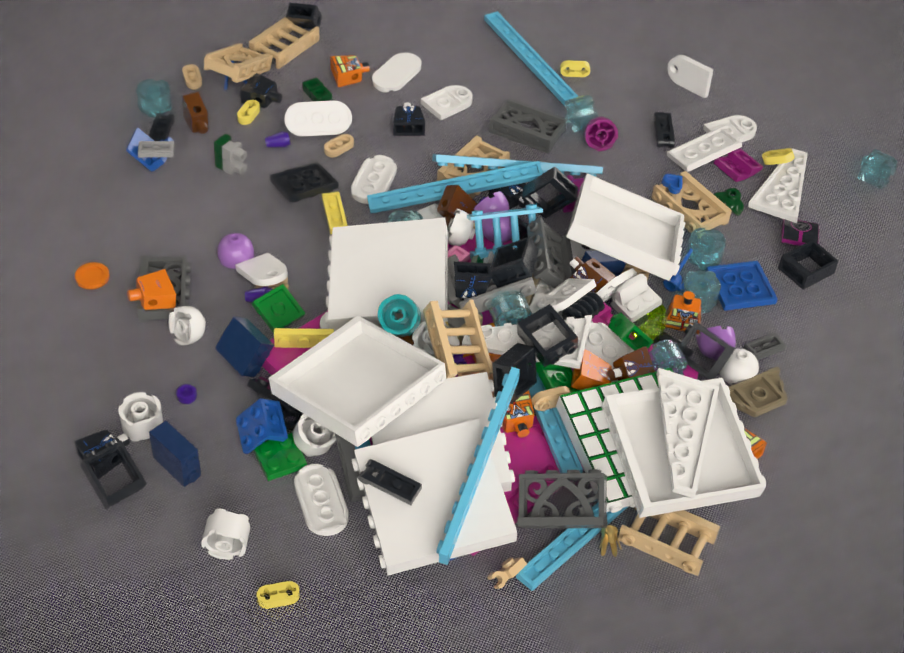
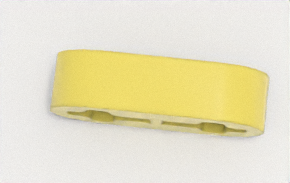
M563 61L560 65L561 74L566 77H586L590 74V64L586 61Z
M248 100L237 112L239 124L248 125L256 118L260 112L258 101Z
M791 148L770 150L762 154L765 165L788 163L795 158Z
M292 581L265 585L257 591V603L265 609L291 605L300 598L299 586ZM291 590L292 595H288L287 591ZM269 594L270 599L266 600L264 595Z

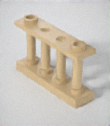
M284 17L250 40L249 49L258 53L272 54L273 58L276 59V68L280 69L319 41V27L316 26L312 30L307 31ZM295 31L303 36L297 38L289 33ZM285 38L293 43L288 46L278 40ZM274 45L282 49V51L277 53L268 47Z
M469 300L459 310H441L438 301H430L423 309V314L435 358L445 363L446 379L453 378L457 373L487 372L489 377L493 373V366L474 300ZM464 317L467 327L446 328L442 318ZM469 335L472 345L451 346L447 336ZM474 353L477 364L456 365L452 354Z
M685 510L650 516L658 520L650 537L638 532L645 517L639 518L637 514L630 528L622 524L618 537L619 541L696 576L699 575L703 560L698 558L706 542L714 545L720 529L719 525ZM666 524L678 529L670 546L658 541ZM686 533L698 537L691 554L678 550Z

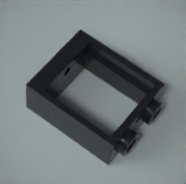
M556 167L551 168L524 185L522 191L523 201L527 204H537V207L542 208L543 212L538 214L545 219L577 200L578 187ZM550 183L561 194L546 202L536 192Z
M531 237L496 248L491 264L492 280L497 288L532 277L539 251Z
M811 240L783 254L778 269L804 290L833 275L838 260L817 242ZM810 257L821 268L809 272L799 262Z
M551 304L517 323V334L526 345L535 347L536 358L544 368L550 364L557 363L560 358L567 354H572L578 348V336ZM553 322L566 339L545 351L532 333Z
M695 322L694 325L690 323L684 331L687 334L683 340L679 339L673 347L675 350L673 355L707 379H715L736 348L698 322ZM697 330L725 348L710 371L682 353Z
M517 343L492 363L494 397L497 396L498 391L502 392L504 388L502 386L504 375L509 374L511 367L515 368L516 366V368L520 369L519 381L510 404H513L537 383L534 346Z
M114 440L102 446L103 450L98 453L92 451L83 456L84 460L80 464L105 509L140 491L147 485L121 440L116 443ZM116 452L133 483L107 496L90 465Z

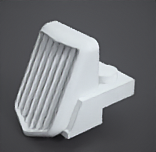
M638 274L627 279L616 289L611 298L613 302L610 303L618 313L624 314L630 321L635 322L660 306L662 299L648 286L646 276Z

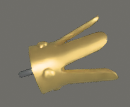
M607 525V528L601 529L602 539L599 548L601 547V555L604 556L609 542L612 554L616 557L617 543L620 550H622L617 537L618 529L615 526Z

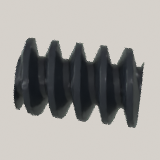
M589 291L562 311L563 320H567V317L579 319L592 315L593 319L595 315L604 310L605 304L598 294Z

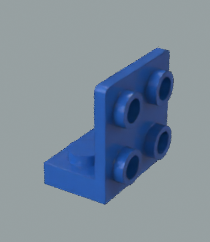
M136 128L126 151L153 172L166 162L167 157H138L139 142L154 140L141 129ZM168 137V138H166L164 141H174V140H173L171 137Z
M260 398L236 417L244 454H249L266 440L284 442L288 439L279 401Z

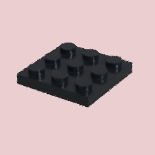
M318 161L269 175L271 183L289 203L299 202L302 199L312 198L321 193H329L339 188L338 181Z

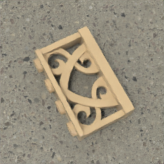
M237 43L206 54L204 70H214L232 77L231 81L238 83L253 77L256 73L261 74L269 71L273 55L269 53L260 54L242 47L243 44ZM231 61H242V62H241V63H232Z
M477 135L455 154V156L493 157L510 160V152H504L483 142L482 138ZM448 163V166H442L438 169L437 181L481 172L467 173L466 164L465 167H455L454 163ZM483 165L484 171L481 172L491 171L495 169H488V166ZM481 192L471 193L468 195L473 199L476 195H479Z
M686 171L680 173V176H683V184L679 194H672L663 184H657L653 188L652 199L660 205L684 214L685 228L696 238L710 229L729 223L732 210ZM681 198L697 202L699 204L698 210L683 207Z

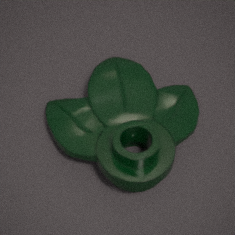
M729 188L725 192L714 194L735 215L739 216L743 212L744 203L741 201V192L738 189Z

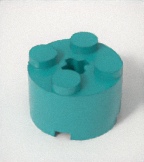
M396 294L382 301L378 308V320L385 331L397 337L411 335L418 328L421 321V313L413 300L405 295ZM396 313H402L403 318H399L398 320V318L395 317Z

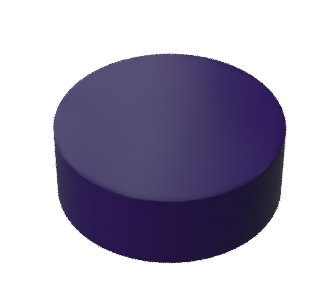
M190 384L180 386L176 391L177 400L182 404L193 403L197 399L196 388Z

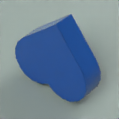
M665 174L661 182L663 186L668 188L669 192L679 194L682 189L683 176Z

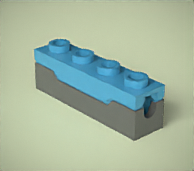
M335 433L350 502L361 501L365 493L364 490H359L357 482L359 471H354L352 459L355 458L354 450L371 446L370 440L356 447Z

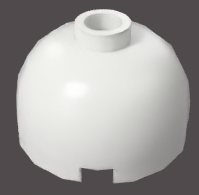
M456 208L454 212L456 215L453 219L451 218L447 227L448 244L461 246L468 239H473L475 229H473L474 221L467 219L468 213Z
M180 306L174 308V312L169 314L168 324L170 333H174L178 338L174 340L179 345H189L198 341L203 336L206 321L201 312L195 307Z
M737 348L719 374L726 383L730 385L732 383L737 384L758 375L759 363L755 355L750 351Z

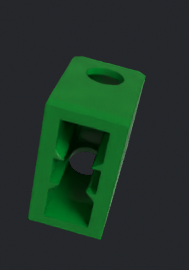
M619 313L611 317L608 327L634 351L645 346L648 349L654 342L624 314ZM632 332L637 335L634 340L629 337Z

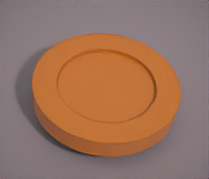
M97 262L86 263L75 272L77 285L84 289L100 288L110 278L108 268Z

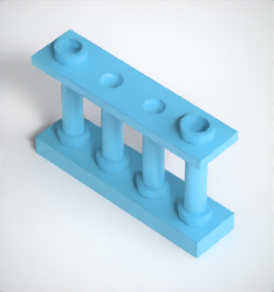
M537 204L526 205V208L487 213H483L482 210L472 211V214L467 215V219L474 220L477 248H475V251H470V259L476 255H479L481 259L486 258L490 251L495 255L496 248L504 246L501 240L500 217L510 216L513 243L520 240L518 215L528 214L530 224L536 220L535 213H541L543 209L537 207ZM492 218L493 249H486L484 247L482 219Z

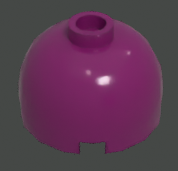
M603 116L595 117L586 124L584 138L589 147L597 151H605L611 148L618 139V130L614 122L609 118Z

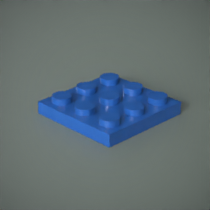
M758 261L706 268V274L724 311L777 303L778 298Z

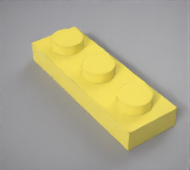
M322 193L330 234H332L333 227L348 225L340 193Z
M274 328V345L280 348H312L331 335L334 329Z

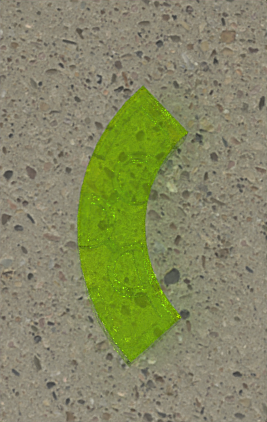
M663 304L647 313L648 320L638 327L652 340L664 331L667 324L666 308ZM634 332L631 333L634 338L637 337Z

